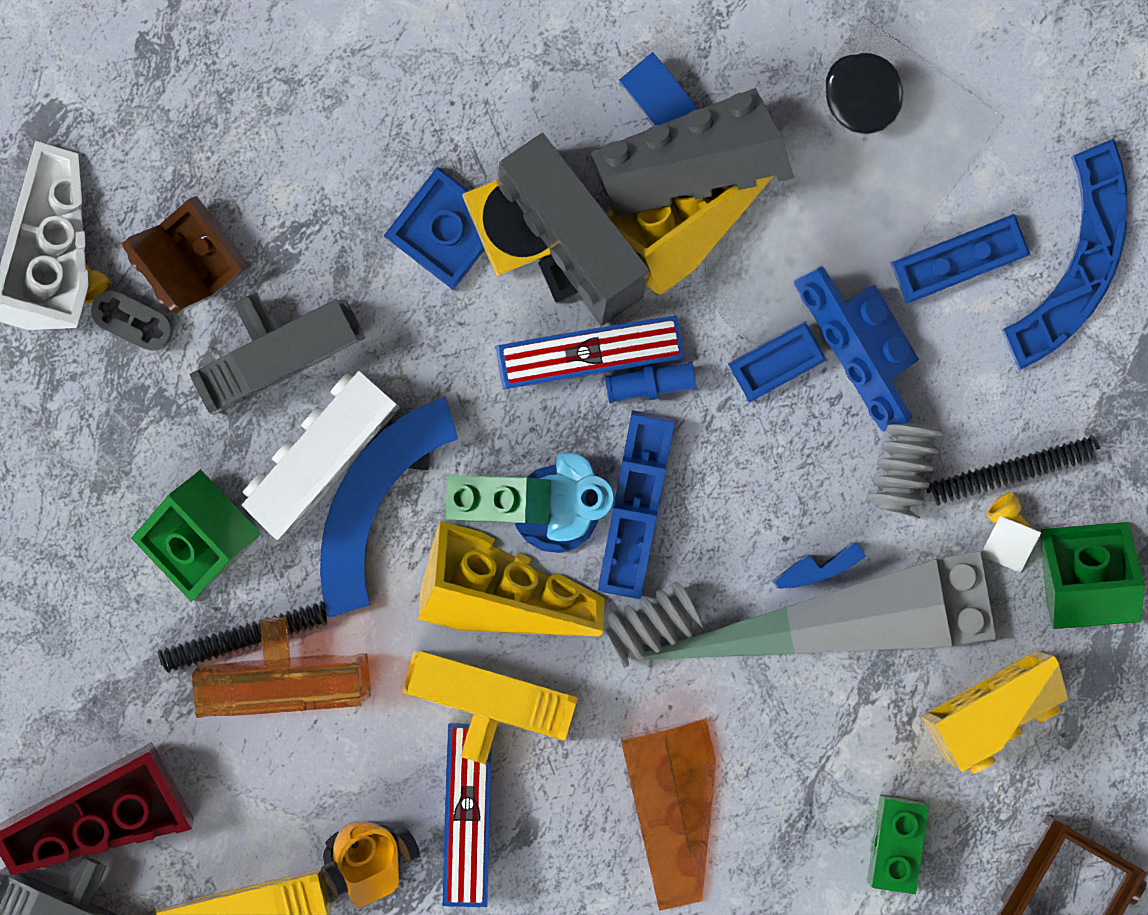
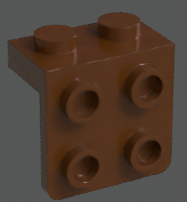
M197 196L188 199L160 225L132 235L122 243L124 250L128 254L129 262L137 271L144 275L153 287L158 301L176 314L215 297L250 267Z

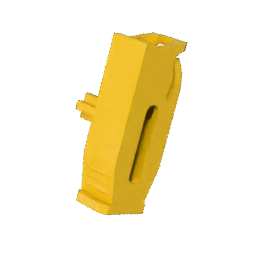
M413 651L401 694L472 714L473 716L460 757L482 764L487 763L498 722L565 741L578 699L575 696L422 651Z
M321 868L198 897L176 905L156 908V915H330L332 912Z

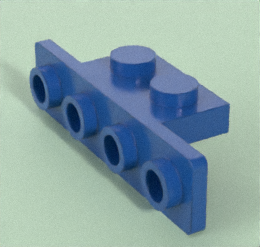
M823 266L795 279L794 285L800 293L803 303L809 308L822 330L826 342L832 347L844 367L848 379L854 384L867 406L871 418L877 423L880 430L884 432L888 425L902 424L912 419L910 411L891 380L916 363L919 358L876 285L873 284L847 301H844Z

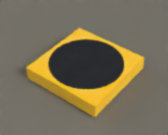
M497 180L462 195L496 277L551 255L549 248L540 236L537 237L526 224L523 217L525 213L516 200L510 202L503 195Z

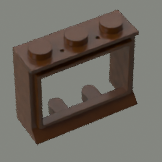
M1047 815L1043 823L1048 825L1036 848L1030 847L1025 854L1023 863L1026 865L1014 886L1009 885L1001 897V901L1004 904L997 915L1023 914L1065 839L1126 873L1102 915H1123L1129 903L1135 905L1145 891L1147 882L1143 878L1147 872Z

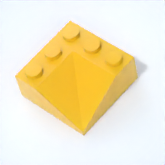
M1033 651L921 715L923 722L946 762L961 772L970 770L972 774H975L992 765L996 761L993 754L1002 750L1007 742L1023 733L1020 726L1036 718L1038 723H1041L1061 711L1058 704L1068 699L1060 665L1055 656Z

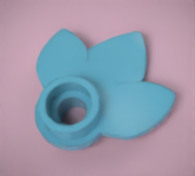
M560 453L556 460L557 474L548 475L540 479L551 480L550 514L552 515L547 529V537L555 541H568L583 536L592 520H600L612 511L615 504V492L612 485L606 479L595 476L593 468L586 458L574 453ZM593 489L598 494V501L594 506H589L586 503L585 497L587 492Z

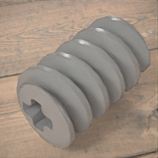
M911 423L888 425L886 431L897 440L883 442L881 448L892 455V458L879 459L877 461V465L886 471L887 475L873 477L872 482L881 488L882 492L869 493L867 499L878 508L920 519L918 515L909 509L910 506L924 505L925 503L923 498L914 493L915 489L929 488L930 483L920 477L919 473L934 470V465L925 460L924 455L938 454L939 449L928 440L930 437H941L944 433Z
M677 581L672 583V598L662 589L656 591L657 605L655 606L646 597L641 598V613L636 612L630 605L624 606V621L613 612L608 614L609 628H605L624 668L629 666V652H632L640 661L645 659V644L656 653L661 651L660 637L662 636L672 645L676 644V629L678 628L687 637L692 636V621H696L704 629L685 588Z

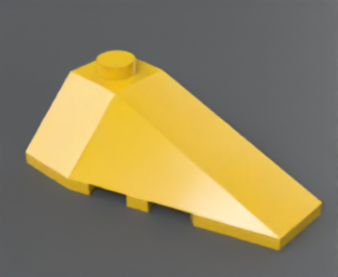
M774 176L756 179L757 186L739 190L737 184L712 189V196L695 200V197L683 195L674 197L672 205L618 217H615L612 209H610L606 214L650 270L646 286L658 295H661L698 267Z
M444 521L439 522L421 584L418 620L460 631L601 637L604 632V597L559 573L550 576L529 565L531 558L520 552L514 557L493 545L495 539L483 532Z

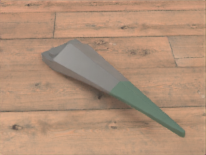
M981 551L936 558L677 641L674 645L661 646V651L657 653L653 649L646 651L645 659L643 660L952 647L996 639Z

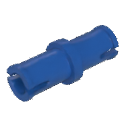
M692 361L660 368H653L652 364L644 366L642 371L612 376L605 375L610 404L616 401L647 396L649 400H656L659 394L697 389Z

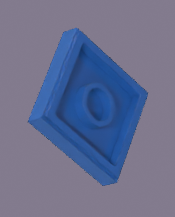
M437 166L383 236L454 291L483 254L485 248L462 197L469 190Z

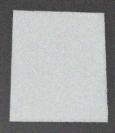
M1000 516L981 552V557L1021 573L1041 532Z

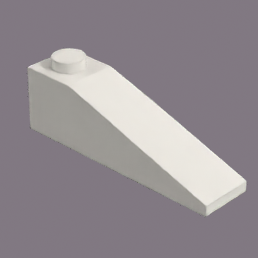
M35 141L0 263L1 323L26 330L77 328L89 285L85 261L86 244L82 223V194L78 153Z

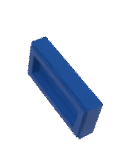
M803 321L728 362V365L750 403L827 359L806 321Z

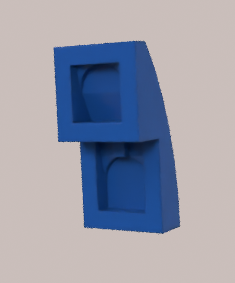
M654 52L619 79V84L644 112L652 126L664 124L698 109Z
M851 542L820 567H818L810 555L806 554L773 579L772 583L778 589L810 585L845 571L867 556L856 542Z

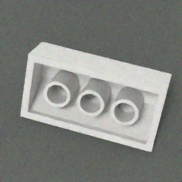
M360 371L354 377L346 373L330 392L335 396L334 400L325 410L319 406L316 407L302 423L301 426L306 432L295 444L288 440L273 456L272 460L277 465L266 477L259 473L243 491V494L248 498L242 506L277 541L286 540L401 408Z

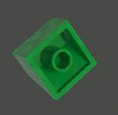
M200 469L163 500L131 539L192 602L228 569L261 533L250 522L248 517Z
M1129 522L1041 529L1040 538L1045 596L1053 629L1142 622L1145 584Z

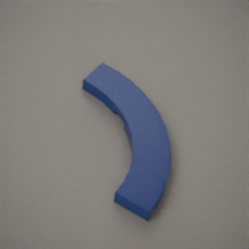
M1114 138L1071 157L1077 173L1081 195V225L1078 241L1065 274L1049 296L1024 318L1002 329L1018 370L1041 360L1064 344L1093 314L1106 294L1116 273L1123 252L1127 230V186L1122 160Z
M446 397L413 410L384 429L353 462L340 483L324 526L320 555L322 596L328 618L371 605L365 568L367 540L372 522L382 500L403 472L427 453L459 439Z

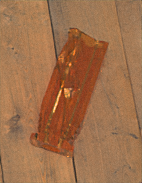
M272 617L260 620L263 649L262 660L197 665L192 674L196 718L357 707L362 705L361 702L371 697L367 653L351 656L314 655L290 657L287 618ZM359 667H360V670H361V682H362V685H360V680H359Z

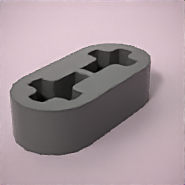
M105 291L99 294L92 303V318L98 326L143 349L150 351L160 350L171 341L173 334L172 324L165 315L120 292ZM115 299H118L120 301L118 308L130 315L127 323L117 318H113L110 323L105 322L106 313L101 311L102 305L104 303L112 304ZM156 318L160 320L158 328L163 331V335L160 339L153 337L147 343L144 341L146 333L134 327L137 319L151 324Z

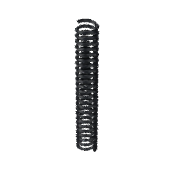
M1090 435L1088 439L1083 437L1082 441L1076 439L1075 443L1070 441L1068 445L1065 443L1061 447L1056 445L1055 449L1049 447L1048 451L1042 449L1041 453L1039 451H1036L1035 454L1029 453L1028 457L1022 455L1021 459L1015 457L1014 461L1012 459H1009L1008 462L1003 460L1001 465L996 462L994 467L989 464L987 468L984 466L980 470L975 468L974 472L968 470L967 475L962 472L960 476L957 474L953 478L948 476L947 480L941 478L940 482L935 480L933 484H929V488H926L927 493L932 491L936 505L940 506L938 490L943 503H947L944 486L950 501L953 502L954 497L951 485L956 498L960 500L958 483L963 497L967 498L965 482L970 495L973 496L975 494L971 478L977 493L980 494L981 489L978 477L983 490L987 492L985 475L990 489L994 490L995 488L992 474L997 487L1001 488L998 470L1003 484L1007 486L1006 468L1010 483L1014 485L1015 480L1012 467L1017 481H1022L1018 463L1024 479L1028 480L1025 462L1031 478L1034 479L1035 473L1032 460L1037 475L1041 477L1042 472L1039 459L1044 473L1047 475L1049 473L1045 455L1049 462L1050 470L1054 473L1056 469L1052 454L1058 470L1061 471L1062 465L1059 452L1064 467L1068 469L1069 463L1065 449L1069 455L1071 466L1075 467L1076 462L1072 448L1076 454L1078 464L1082 465L1083 461L1079 452V446L1086 463L1089 462L1086 444L1093 461L1096 460L1092 441L1096 450L1100 449L1096 438Z
M323 601L319 603L321 613L317 604H313L315 617L311 607L307 604L308 619L303 607L299 608L301 620L297 610L293 609L295 624L290 612L287 611L288 626L282 613L279 614L281 627L277 616L273 615L275 631L269 617L265 619L268 632L263 620H259L261 634L255 621L252 622L254 635L250 625L246 623L248 639L243 626L239 625L241 641L235 627L232 628L234 642L230 631L226 629L225 634L228 646L223 633L219 631L221 648L216 634L212 633L211 635L214 649L209 636L206 635L205 641L208 653L201 637L198 638L201 654L194 639L191 641L194 656L189 642L185 641L184 643L187 657L182 644L179 643L178 649L181 661L176 647L172 645L171 650L174 663L167 647L164 649L167 664L162 650L158 649L157 653L160 664L166 672L170 673L172 669L175 671L179 667L184 669L185 665L191 667L192 663L197 665L199 661L202 663L206 659L211 661L212 656L218 659L219 655L222 657L226 653L231 655L232 651L238 653L239 648L244 651L246 646L251 649L253 645L258 647L259 643L265 645L266 640L271 643L273 638L278 641L280 636L284 639L286 635L292 637L293 632L298 635L300 630L305 633L307 628L311 631L313 627L319 629L320 624L323 626L327 624L325 604Z

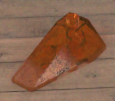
M706 718L620 737L659 911L700 902L703 899L716 759Z

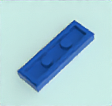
M1011 214L892 261L890 264L905 303H910L1030 255L1016 215Z

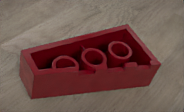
M151 742L1 822L0 857L12 876L66 862L71 858L110 851L111 848L134 842L137 844L153 840L155 837L173 832L180 833L192 830L194 817Z

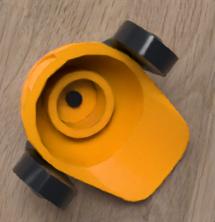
M355 821L348 823L340 832L337 831L325 842L326 848L323 853L324 866L321 867V872L327 888L334 897L338 898L347 893L357 908H363L393 893L398 888V853L407 862H412L420 857V852L413 835L405 827L395 830L370 821Z

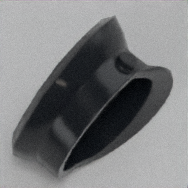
M860 53L841 57L831 66L826 77L827 104L831 114L848 130L862 134L882 131L895 121L902 108L904 92L898 71L887 59L872 53Z

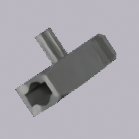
M256 292L234 303L252 342L190 373V377L209 414L216 415L330 358L335 353L366 339L346 299H335L276 329L260 296Z
M82 856L67 892L20 873L11 876L7 867H4L0 870V915H118L91 903L107 865L100 863V861L94 858L90 859Z

